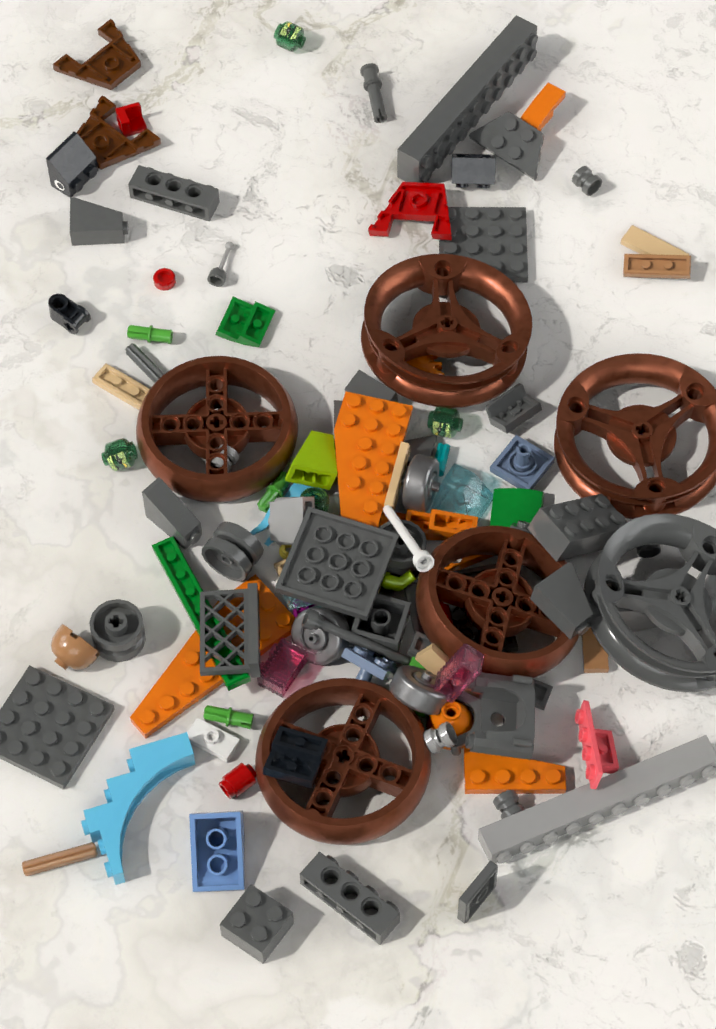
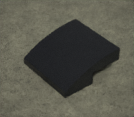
M280 726L272 742L271 752L263 767V775L312 788L328 744V739Z

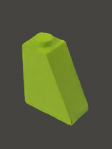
M311 430L294 458L285 481L330 490L338 474L334 435Z

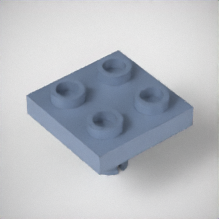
M515 435L492 463L490 472L517 488L533 489L553 465L555 457Z
M357 645L345 648L341 655L344 659L361 668L355 679L370 682L374 675L381 680L393 679L398 669L395 666V661L386 657L380 658L374 652Z

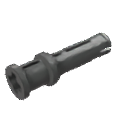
M374 63L365 64L360 69L361 76L364 77L363 86L369 94L374 122L379 123L380 117L381 123L387 120V115L380 91L382 81L378 77L379 68Z

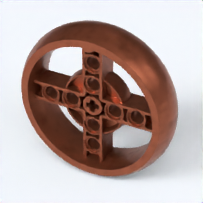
M229 356L197 358L168 371L154 383L145 396L139 409L136 425L138 449L145 465L156 479L160 477L173 492L186 498L203 502L234 501L248 497L267 487L287 466L293 455L298 436V418L295 406L289 393L279 380L269 371L255 363ZM228 385L253 391L267 400L276 411L247 412L240 403L228 398ZM206 386V398L195 403L188 410L187 414L161 415L164 409L179 396L193 389ZM250 442H276L271 450L254 464L228 473L227 445L235 449L239 454ZM157 445H188L194 454L206 459V474L189 471L174 464L160 452ZM216 457H220L224 461L223 466L220 468L211 467V461Z
M479 526L463 530L437 546L431 553L434 558V566L429 571L420 572L416 588V607L424 633L431 644L434 643L468 674H473L476 671L512 677L513 675L535 678L560 664L571 652L579 638V634H577L570 640L530 599L533 590L528 582L519 575L521 565L526 566L544 580L567 564L565 560L556 562L530 533L504 526ZM468 556H498L495 569L485 570L475 578L444 569L450 563ZM439 601L465 609L470 622L480 630L478 644L463 635L450 622L442 610ZM525 628L557 637L553 643L536 651L527 653L502 652L504 639L519 634Z
M333 678L307 685L292 693L277 706L267 719L259 736L255 756V771L260 790L268 806L289 828L318 842L352 845L368 842L389 833L413 813L420 803L429 782L431 752L426 746L423 734L425 729L418 716L411 708L396 699L390 690L366 680ZM337 705L354 706L346 724L329 726L318 734L293 725L300 718L318 709ZM380 714L393 722L405 735L412 752V770L381 758L378 746L370 735ZM362 716L368 718L365 721L358 720V718ZM280 726L328 739L326 752L314 781L316 787L305 809L286 795L277 778L263 775V767L271 752L272 742ZM351 737H356L359 740L351 742L348 739ZM363 767H370L372 770L364 772L361 769ZM386 776L395 777V779L392 781H388L384 778ZM331 779H336L339 781L336 784L328 783V781ZM369 787L396 797L383 808L364 816L331 818L341 797L357 795ZM322 800L329 802L327 805L324 806L317 804L319 801Z

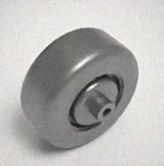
M417 454L412 458L407 473L403 475L401 484L404 485L402 501L406 509L426 512L433 502L435 493L439 492L441 485L438 482L439 462L435 457Z
M318 605L310 608L319 612L323 620L350 631L348 622L342 613ZM308 609L299 613L291 629L292 642L297 653L305 661L314 665H325L341 658L344 649L349 647L350 642L319 628L317 630H309L302 627V620Z
M404 665L399 667L390 683V691L396 699L407 707L428 715L440 714L442 706L451 697V690L442 679L430 671L415 666Z

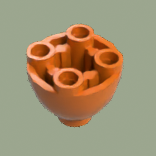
M450 700L442 706L440 714L428 715L426 730L430 728L437 729L440 724L449 722L458 737L472 729L474 717L468 707L460 702ZM444 747L442 749L451 750V747Z

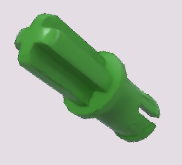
M130 325L127 329V337L147 340L148 343L154 341L171 344L173 331L171 329L153 328V325L149 327Z
M282 471L273 484L266 487V493L257 503L260 511L267 513L270 508V502H274L276 498L283 497V492L292 483L285 481L286 472Z
M207 705L204 709L203 717L206 720L225 723L227 727L233 725L251 729L254 714L232 710V707L224 709Z

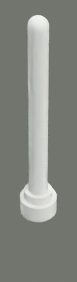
M385 505L383 512L414 555L413 564L420 572H427L434 566L432 555L426 550H421L393 508Z

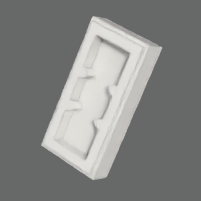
M198 717L187 732L191 744L225 762L229 761L240 744V739Z

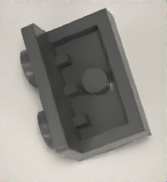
M520 383L485 407L490 424L507 434L542 410L540 402L527 396L524 386Z

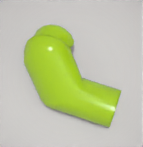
M408 570L400 577L386 572L381 586L398 592L414 582L416 577L411 570Z

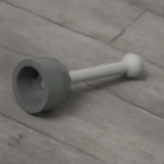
M232 242L225 244L226 250L219 267L213 268L208 275L207 280L213 286L221 287L225 283L226 272L223 270L230 250L234 248Z

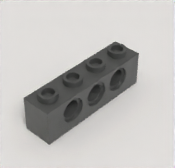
M138 165L128 183L130 198L209 222L220 203L219 190L217 188L194 182L191 179L177 177L170 173L160 172L150 167Z
M319 851L300 873V884L379 945L400 923V912L395 904L381 899L374 888L360 883L358 877L350 870L345 871L339 867L338 862L332 856H325ZM328 878H335L338 880L334 884H328L325 882V880H327ZM354 893L357 895V898L350 900L345 895ZM369 908H374L378 911L374 915L365 913Z

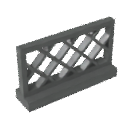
M248 583V589L200 592L201 676L250 673L251 678L261 677L260 604L257 583ZM244 597V601L238 607L230 603L233 598ZM217 599L220 603L211 609L206 605V600ZM224 606L232 611L225 618L217 613ZM236 615L244 619L238 627L230 623ZM212 617L220 621L213 629L206 625V622ZM224 626L232 630L225 638L217 633ZM236 635L244 639V642L238 647L230 643ZM215 637L220 643L211 649L206 645V642L210 638ZM224 646L232 650L225 659L217 653ZM238 655L244 659V665L234 666L230 661ZM212 657L220 661L216 667H206V662Z

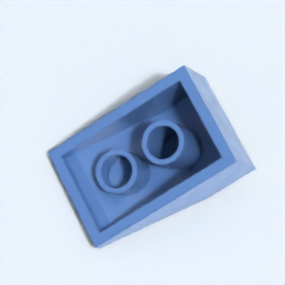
M243 810L189 814L193 892L244 890Z

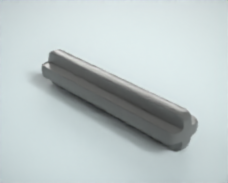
M131 343L126 347V354L154 383L164 375L136 344Z

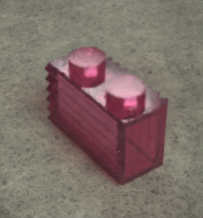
M281 638L278 644L274 643L271 647L268 660L261 662V677H257L260 687L283 698L307 663L308 650Z
M467 643L463 644L460 650H457V653H454V656L443 665V668L437 671L434 690L442 693L448 702L453 703L479 676L485 656Z

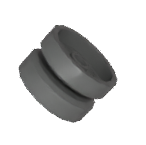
M401 520L421 550H426L427 540L423 530L411 521ZM390 521L380 526V529L398 534ZM400 535L387 572L390 575L400 577L408 570H411L416 577L420 571L413 564L414 555Z
M222 522L213 533V538H210L202 548L201 554L209 566L222 576L233 581H243L251 572L252 565L256 564L263 555L264 549L259 540L247 529L232 522Z
M115 599L102 603L94 610L89 624L94 648L100 653V656L113 662L128 661L136 657L143 649L146 641L142 614L137 606L126 600Z

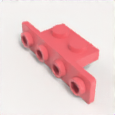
M583 700L581 708L576 710L575 722L579 725L578 737L579 742H582L583 746L582 759L586 761L587 766L586 779H589L591 789H597L603 773L612 774L617 772L619 764L612 731L594 729L589 701Z

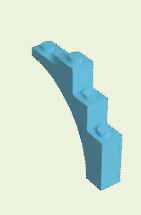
M187 732L129 749L131 758L127 759L130 773L106 779L108 789L104 790L107 803L83 810L85 820H82L81 824L84 834H90L92 842H98L101 855H107L108 862L104 863L108 878L113 876L115 885L125 882L122 867V848L127 826L136 808L145 796L161 781L180 770L195 765L194 753Z

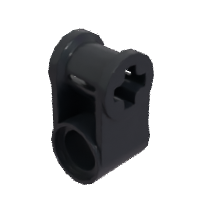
M57 293L50 296L48 306L51 319L64 327L69 333L77 334L78 328L84 322L91 320L89 312L84 307L76 304L65 295Z

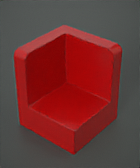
M139 102L115 108L118 126L125 137L142 133L147 129Z

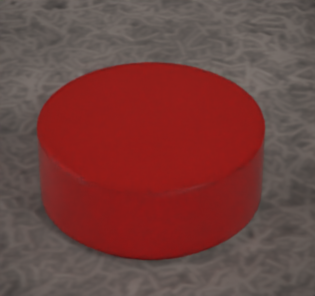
M162 268L153 275L154 285L159 290H170L176 284L175 273L171 269Z

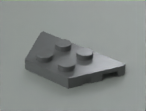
M508 111L469 134V138L533 180L537 179V167L541 157L540 150L544 140V134Z

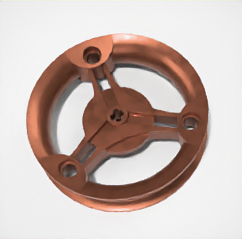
M453 254L421 255L393 265L382 273L371 286L364 306L361 346L364 357L373 373L381 382L399 395L412 401L435 407L459 408L473 406L499 396L520 376L526 361L527 346L532 333V315L528 302L521 290L511 279L496 268L465 256ZM415 288L432 294V303L424 306L417 312L411 330L398 337H394L381 330L383 313L396 297ZM461 288L466 289L493 303L506 318L511 335L504 339H499L481 329L476 316L467 308L459 305L455 293L461 290ZM439 295H447V302H440ZM426 355L442 358H456L465 355L483 360L493 366L471 375L444 376L425 372L406 362Z
M624 354L610 357L591 365L569 384L558 406L554 452L562 476L581 498L602 493L625 518L635 519L651 514H679L688 510L704 499L716 485V389L693 368L660 355ZM623 384H650L663 387L677 394L672 400L656 407L632 405L619 411H614L589 404V400L600 392ZM678 408L681 410L674 416L669 418L668 415L676 411ZM690 418L694 421L705 423L708 431V449L700 467L688 478L678 483L675 480L663 477L661 462L666 460L674 450L677 438L676 429ZM583 430L605 439L614 456L622 462L633 466L640 483L632 489L614 484L598 475L581 457L576 447L574 436ZM652 466L655 477L647 478L645 467Z

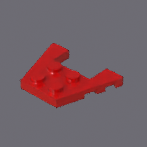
M402 182L389 199L387 208L378 214V220L368 228L370 236L388 237L394 219L434 221L431 232L432 239L452 240L445 184Z

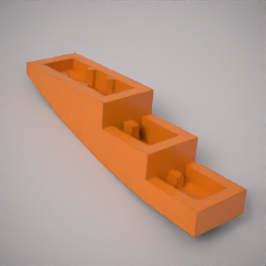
M548 82L520 119L541 131L553 117L555 108L565 98L566 91Z
M407 509L406 514L395 512L401 520L411 521L418 525L425 533L426 540L445 541L458 532L477 527L478 517L437 509H431V513ZM384 512L381 518L380 526L389 522V519L384 514Z

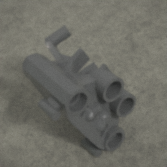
M476 671L473 674H469L467 688L471 689V692L480 693V697L477 698L461 689H454L452 691V700L470 707L474 715L472 729L457 737V745L451 747L452 755L459 756L461 754V747L465 746L467 749H470V752L531 760L535 738V689L533 678L513 675L512 677ZM498 713L503 716L502 726H496L492 723V714Z

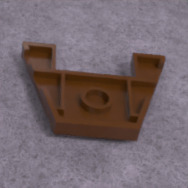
M110 19L98 28V35L109 42L105 47L83 64L78 63L72 57L65 54L53 63L54 71L109 90H113L141 67V61L131 46L126 43L120 30L118 31L114 21Z
M103 95L99 98L96 108L91 110L90 117L86 123H83L77 131L78 135L96 156L99 169L102 170L161 144V139L149 129H145L130 141L106 123L104 120L116 112V105Z

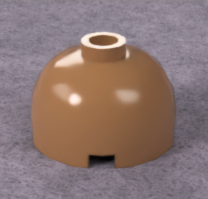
M62 624L55 632L51 641L52 652L57 657L54 662L64 670L68 667L74 670L88 668L95 662L100 653Z

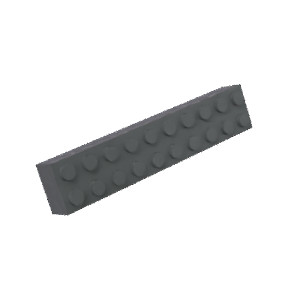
M517 15L397 149L398 178L405 182L426 183L429 181L433 171L441 167L447 155H451L454 152L456 145L466 138L468 131L472 127H476L481 116L488 113L494 101L500 99L503 91L512 85L514 78L518 74H522L529 61L534 60L537 54V25Z

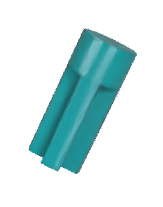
M442 442L438 443L435 458L439 462V477L444 476L450 452V445H444Z

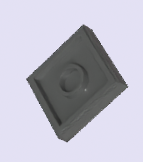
M491 860L459 898L457 919L464 924L469 921L496 887L498 865Z

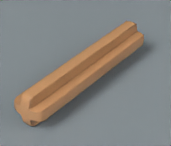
M94 842L23 861V872L25 876H30L94 858L98 855Z

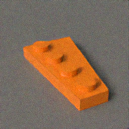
M464 746L465 794H501L507 790H515L517 794L566 793L565 766L534 759L527 760L470 752V749Z

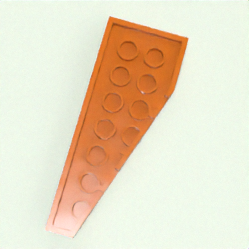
M345 392L334 427L341 517L379 528L400 443L404 442L413 412L412 405Z
M255 574L235 589H248V583H257L260 656H262L291 635L295 617ZM244 597L233 598L230 603L238 607L244 601ZM224 606L217 613L225 618L232 611ZM236 615L230 623L238 627L244 619ZM223 627L227 635L232 632L228 627ZM196 630L130 717L133 725L145 738L152 735L224 683L220 675H200V637ZM238 635L231 640L235 647L244 642V639ZM211 659L206 662V667H215Z

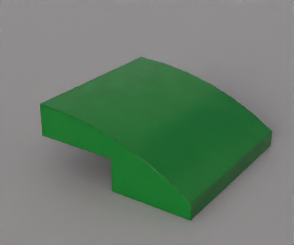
M233 296L215 335L239 344L259 347L276 310L256 301L254 305H251Z
M523 488L494 489L490 526L510 527L514 522L518 523V520L531 523L538 510L543 507V491Z

